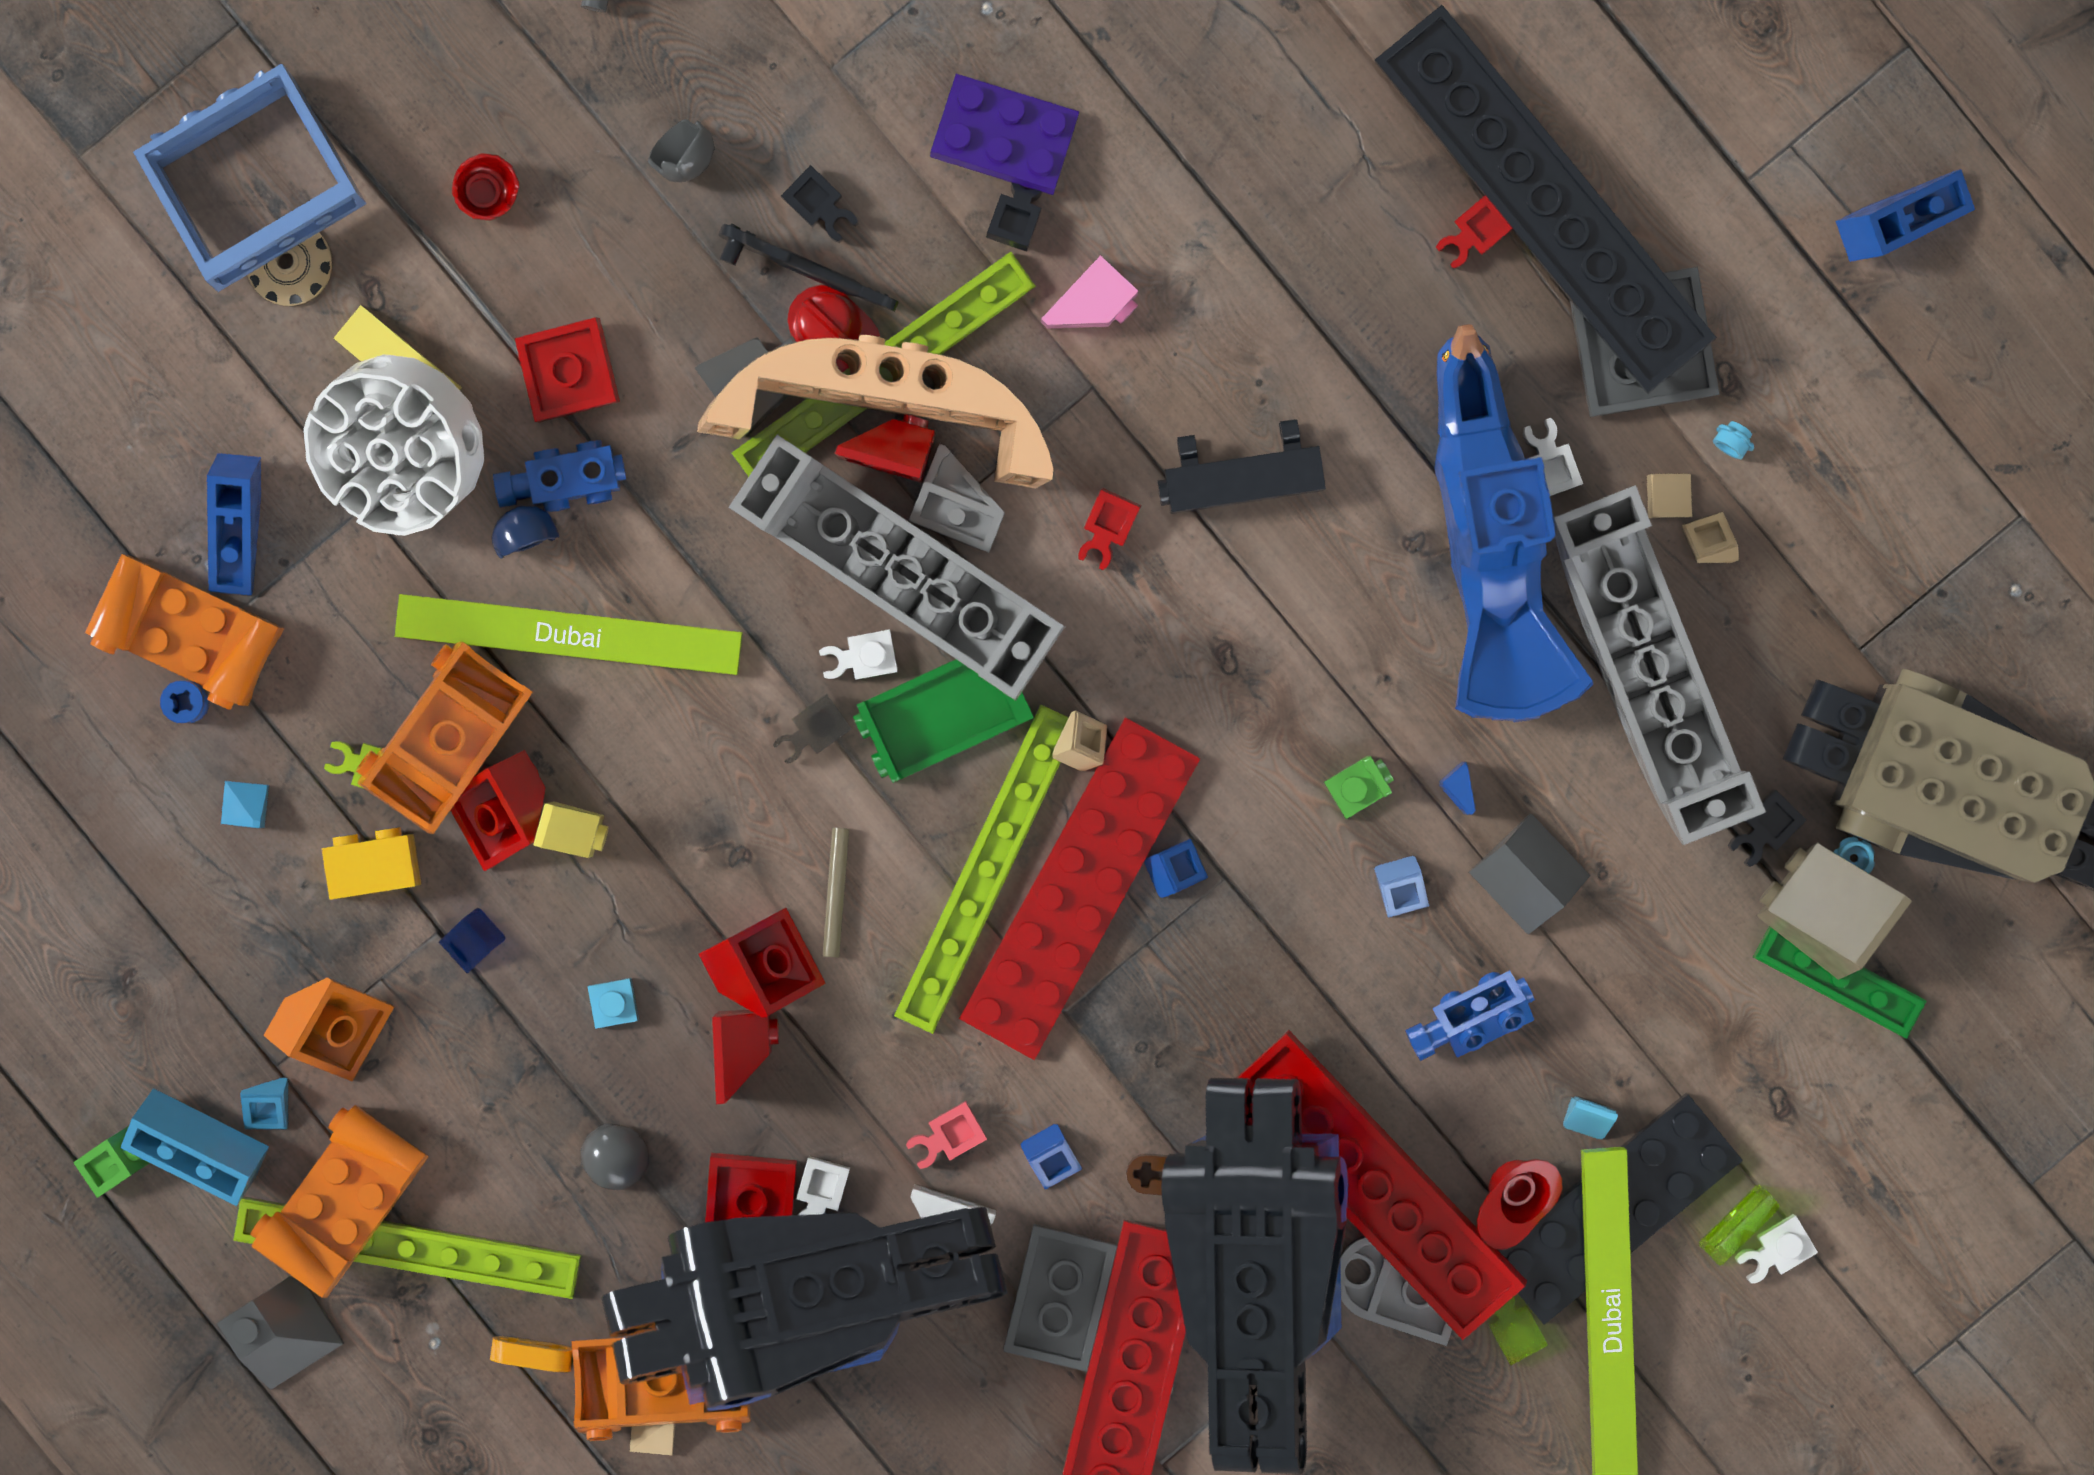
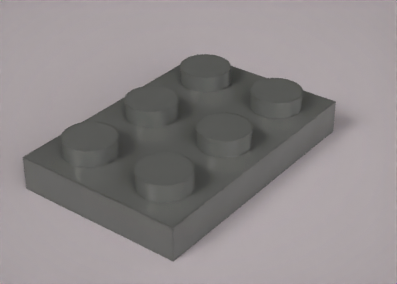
M1033 1224L1003 1352L1087 1372L1117 1244Z

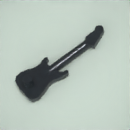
M732 223L731 225L723 224L719 231V237L727 241L720 260L736 266L743 248L773 260L782 267L846 295L859 297L895 312L899 301L888 297L889 295H883L877 290H872L870 287L867 288L846 275L787 249L771 245L756 238V235L748 230L746 232L741 231L740 227Z

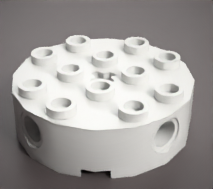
M383 354L354 364L316 398L313 410L308 414L304 426L306 461L321 492L335 506L340 503L348 513L358 517L356 521L358 524L373 532L405 536L432 528L475 489L484 463L482 429L473 412L471 402L445 374L415 358Z

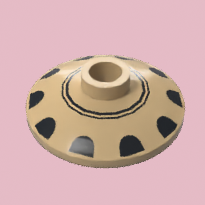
M317 233L248 274L251 285L266 300L282 306L302 305L316 298L326 287L332 272L331 251L324 237ZM284 254H291L293 256V265L288 269H282L279 265V259Z

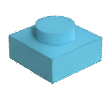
M632 978L587 986L595 1029L639 1020Z

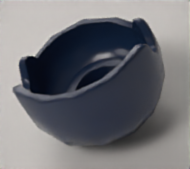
M519 506L506 512L496 522L492 532V544L500 559L513 552L525 551L537 546L544 540L554 541L556 538H559V532L552 517L548 512L536 506Z

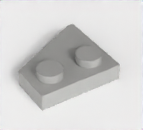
M939 443L909 521L989 553L1005 512L956 459L945 445Z

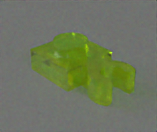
M1515 1296L1493 1314L1497 1315L1499 1320L1488 1325L1510 1366L1548 1346L1528 1307L1525 1305L1515 1311Z

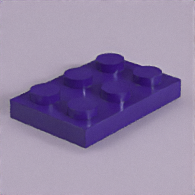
M956 74L931 148L930 157L1054 195L1078 120L1079 111Z

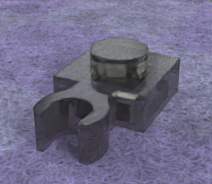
M826 694L792 719L799 729L797 732L779 737L773 746L776 748L784 741L792 742L795 746V753L785 760V763H792L801 756L803 749L809 744L816 754H819L852 730V727L828 694Z

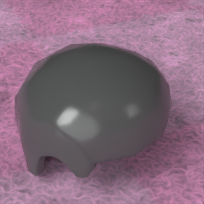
M687 119L681 120L657 141L650 152L648 163L660 175L672 182L681 183L696 178L709 167L715 150L712 133L699 121L693 124Z
M609 1123L601 1125L586 1136L580 1149L581 1166L595 1184L609 1190H625L642 1179L649 1165L647 1145L639 1133L629 1127Z

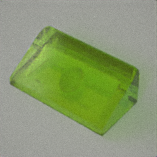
M1756 1185L1699 1241V1246L1719 1266L1723 1265L1778 1211L1780 1205L1765 1188Z

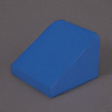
M1462 761L1439 781V786L1463 814L1472 815L1476 809L1467 762Z
M1192 839L1151 855L1144 861L1160 898L1175 894L1208 878Z
M1058 1124L1051 1125L1021 1143V1148L1027 1161L1045 1190L1082 1170L1079 1161Z

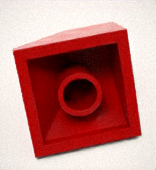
M905 414L903 421L889 420L838 445L835 455L838 459L922 483L936 432L927 429L929 425L928 420Z
M525 750L474 776L450 810L484 872L535 841L546 787L539 776L537 768L531 762Z
M787 908L772 914L698 954L717 991L762 1018L773 1014L826 984Z
M750 1010L718 1011L712 1017L716 1104H725L771 1054L772 1045L779 1044L778 1018L771 1019V1015L762 1018Z

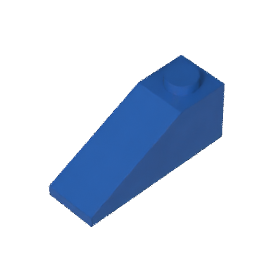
M1960 169L1870 204L1835 222L1851 262L1884 256L1975 210Z
M218 453L207 474L209 592L252 595L261 505V457Z

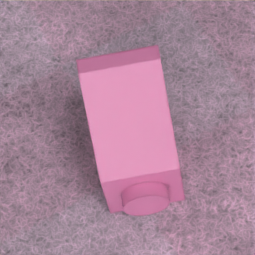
M1100 255L1042 317L1041 323L1047 329L1108 327L1115 319L1122 324L1138 307V304L1133 301L1138 295V290Z

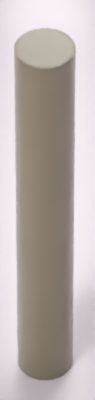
M832 827L822 953L824 957L840 956L849 841L848 828Z

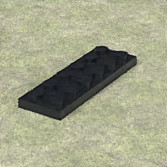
M1687 1093L1682 1095L1621 1146L1627 1149L1630 1254L1743 1161ZM1582 1179L1559 1197L1558 1202L1520 1243L1505 1250L1497 1249L1527 1280L1526 1286L1518 1294L1544 1325L1586 1291Z

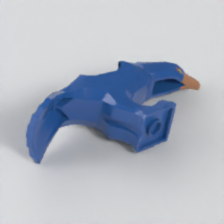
M1472 324L1458 326L1455 335L1448 339L1440 348L1437 356L1436 372L1438 389L1437 433L1440 437L1434 468L1443 499L1450 545L1451 567L1463 602L1468 628L1459 672L1455 709L1470 715L1471 718H1491L1492 720L1513 721L1514 723L1538 719L1544 714L1560 709L1562 705L1580 699L1593 686V681L1543 611L1541 560L1547 555L1546 542H1550L1556 535L1542 457L1524 458L1523 451L1511 428L1490 346L1477 334Z

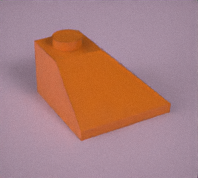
M327 977L284 998L263 1036L287 1056L353 1081L392 1013L394 1006Z

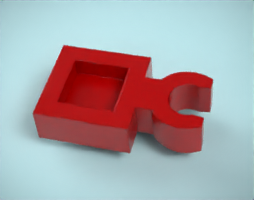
M1483 196L1454 221L1462 232L1457 236L1450 235L1442 238L1436 248L1441 252L1450 244L1457 245L1460 250L1459 257L1450 265L1454 269L1459 268L1467 262L1471 248L1475 246L1481 255H1484L1510 233L1512 228L1488 198Z
M1102 488L1083 528L1094 533V537L1082 545L1079 550L1078 559L1084 561L1090 549H1098L1103 555L1099 569H1106L1113 557L1111 543L1114 542L1120 546L1125 544L1142 505Z

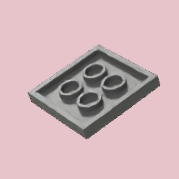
M1698 267L1664 272L1708 326ZM1570 300L1590 418L1720 395L1711 344L1647 394Z

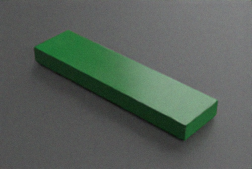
M1770 926L1753 955V958L1906 1039L1927 1002L1923 998L1864 967L1838 980Z

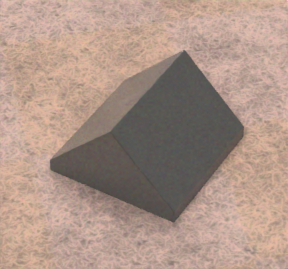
M1532 813L1521 821L1469 871V874L1526 934H1530L1563 909L1591 876Z

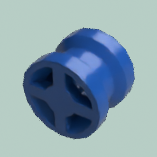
M175 681L163 690L160 697V707L163 714L173 722L194 723L206 715L210 706L209 700H207L209 695L202 688L203 686L193 681Z

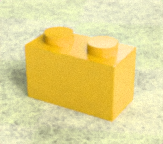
M401 827L375 831L376 840L359 842L358 834L332 838L333 847L321 848L329 899L422 885L414 834L402 836Z

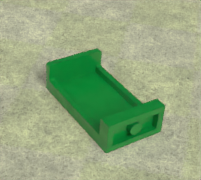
M955 659L857 704L860 713L854 715L853 718L862 738L866 739L871 736L878 752L871 755L880 777L889 776L892 783L1033 719L1034 716L1023 693L1021 692L1017 700H1014L978 676V673Z

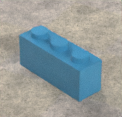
M153 1088L132 1117L120 1148L237 1206L256 1178L269 1146Z

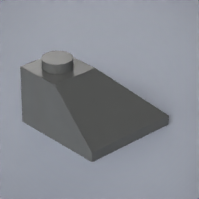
M292 1276L287 1277L216 1323L238 1359L270 1390L344 1344V1341L311 1289Z

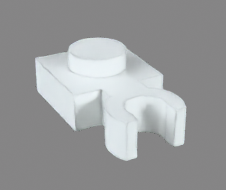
M1549 418L1544 420L1547 428V436L1544 439H1537L1533 435L1530 426L1523 428V437L1529 446L1536 449L1538 454L1528 459L1540 457L1543 459L1545 479L1549 494L1552 496L1583 484L1569 443L1556 447L1554 440L1557 437V426L1554 420Z
M890 630L847 637L850 650L842 651L834 646H827L819 650L820 656L833 654L839 661L838 667L835 670L823 672L824 678H838L849 668H853L855 680L898 672Z
M809 1156L796 1198L808 1202V1205L798 1215L825 1214L826 1208L838 1211L850 1167Z
M1792 1214L1757 1235L1763 1247L1758 1250L1744 1249L1735 1256V1259L1739 1264L1744 1263L1748 1259H1755L1757 1261L1756 1271L1746 1276L1750 1283H1757L1765 1278L1768 1268L1772 1265L1782 1275L1818 1252L1797 1216Z

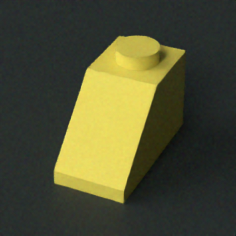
M558 802L545 803L533 846L586 858L593 857L595 850H603L609 827L602 825L605 815Z

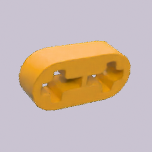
M506 1336L493 1337L490 1360L493 1362L552 1372H570L573 1358L572 1348L568 1346Z

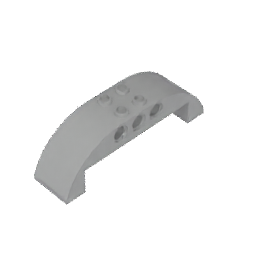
M776 435L729 506L730 509L763 531L776 537L978 673V676L1014 700H1017L1065 628V626L779 435Z
M1636 485L1554 517L1555 539L1560 559L1588 641L1638 764L1661 811L1682 845H1686L1766 813L1750 772L1741 771L1645 531L1646 528L1652 525Z

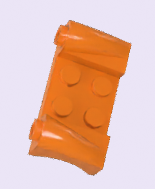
M121 554L85 633L93 637L90 645L114 655L117 648L138 655L203 686V689L210 692L207 700L231 710L234 703L240 706L249 705L262 668L273 647L281 637L284 628L130 555Z
M457 642L452 648L447 644L442 647L431 663V666L436 669L433 674L434 680L388 745L377 754L370 750L356 769V772L361 775L357 784L430 834L435 833L533 693V691L494 667L464 642Z
M354 1105L349 1111L344 1107L338 1111L328 1126V1129L333 1131L330 1137L331 1143L282 1211L276 1212L272 1217L267 1214L263 1215L250 1234L255 1238L252 1244L253 1249L322 1298H327L429 1158L427 1154L357 1105Z
M623 1338L572 1341L575 1377L574 1428L579 1433H586L588 1441L613 1439L612 1432L620 1431L621 1427L707 1422L709 1425H716V1432L729 1433L742 1431V1423L751 1421L750 1404L722 1410H707L705 1402L690 1405L683 1373L635 1384H620L612 1344Z

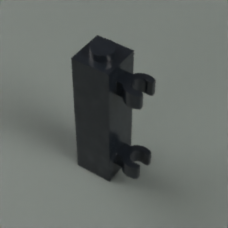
M1287 420L1279 423L1283 452L1199 464L1195 435L1177 437L1181 467L1165 469V479L1157 481L1161 506L1169 505L1170 514L1324 491L1326 486L1320 446L1301 449L1298 420Z

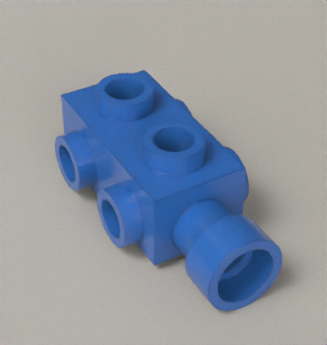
M601 440L577 444V452L560 455L559 448L533 453L535 460L525 461L527 472L514 475L511 474V471L493 474L498 505L500 508L517 505V500L532 498L534 506L543 505L544 511L549 513L569 509V500L586 497L587 505L613 500L611 492L620 491L619 481L626 480L622 454L613 455L612 447H602ZM590 463H597L601 468L600 475L594 479H590L585 475V468ZM548 471H554L558 475V481L552 487H547L542 482L543 475Z
M1510 970L1503 974L1491 972L1480 979L1477 987L1467 992L1452 991L1444 995L1440 1000V1005L1432 1008L1437 1020L1424 1026L1421 1023L1406 1029L1405 1032L1420 1061L1436 1054L1435 1049L1447 1043L1450 1044L1458 1058L1470 1051L1478 1050L1483 1045L1534 1021L1529 1003L1535 1001L1524 977L1515 980Z

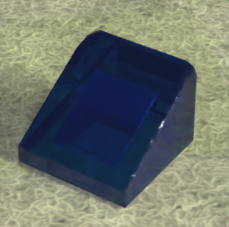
M476 908L453 927L439 943L468 974L503 943L506 938L480 908Z

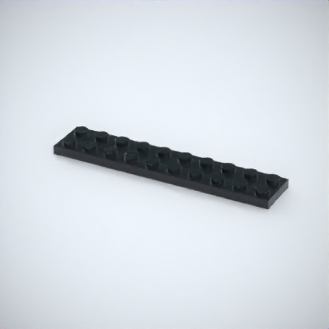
M1443 5L1439 6L1375 59L1377 66L1483 195L1488 198L1515 234L1647 394L1716 340L1717 337Z

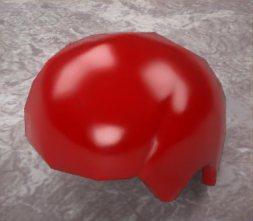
M484 153L465 160L457 169L452 182V195L458 208L472 219L492 221L506 214L513 206L519 190V181L513 166L499 155Z

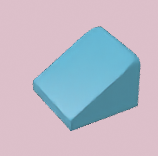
M1575 1096L1571 1098L1563 1126L1596 1139H1603L1616 1122L1618 1114L1612 1108Z

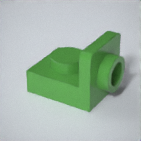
M1366 756L1323 783L1344 818L1348 819L1379 799L1392 794L1388 784L1393 782L1394 779L1382 759L1374 762L1371 756Z
M128 1127L106 1139L73 1162L97 1198L150 1164L120 1148Z

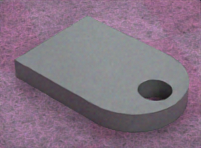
M1365 1236L1356 1239L1341 1253V1300L1352 1313L1363 1319L1447 1346L1452 1328ZM1353 1259H1363L1369 1264L1370 1273L1363 1282H1351L1345 1275V1268Z

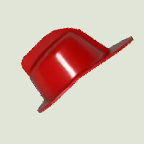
M818 285L809 287L798 294L790 305L787 321L790 333L796 342L825 338L859 341L860 335L880 337L878 328L864 311L846 294L828 286ZM836 360V365L840 372L843 373L849 368L845 361Z
M1533 1159L1529 1161H1508L1496 1169L1489 1182V1194L1482 1203L1477 1218L1478 1233L1486 1244L1494 1249L1505 1250L1516 1246L1532 1231L1538 1222L1558 1202L1560 1197L1562 1177L1557 1167L1546 1160Z

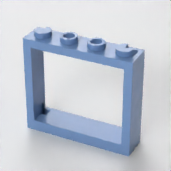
M283 64L276 66L266 73L262 70L259 71L250 83L239 89L233 88L223 92L213 105L202 111L196 110L186 114L179 121V125L165 133L159 132L151 135L152 141L133 151L204 279L217 292L367 204L295 78ZM287 94L338 184L213 258L163 167Z

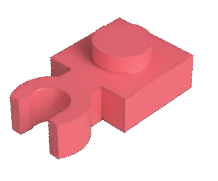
M964 1101L928 1122L934 1132L930 1136L924 1134L915 1135L908 1140L906 1146L910 1149L917 1144H923L928 1148V1156L917 1163L919 1169H923L933 1164L937 1153L944 1150L950 1161L987 1140V1136L967 1101Z

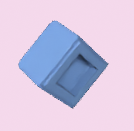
M1406 857L1378 865L1374 868L1388 918L1429 907L1422 872L1416 857Z

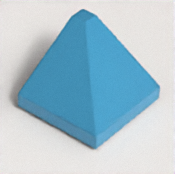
M225 781L221 824L265 828L269 785Z
M279 1078L241 1090L240 1097L244 1129H288V1078Z

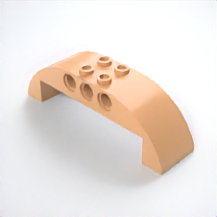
M860 335L859 341L839 338L804 340L779 347L757 358L736 374L709 404L698 422L697 429L699 433L741 439L751 429L756 390L999 430L1001 431L994 482L1036 489L1052 480L1054 470L1048 447L1037 423L1024 404L1004 384L985 371L963 361L939 354L927 353L928 346L904 342L902 343V348L886 346L884 338L871 335ZM837 359L848 364L850 375L843 374L838 370L836 365ZM879 367L887 368L891 372L893 382L885 381L881 377ZM922 374H926L933 379L935 390L928 388L924 384Z

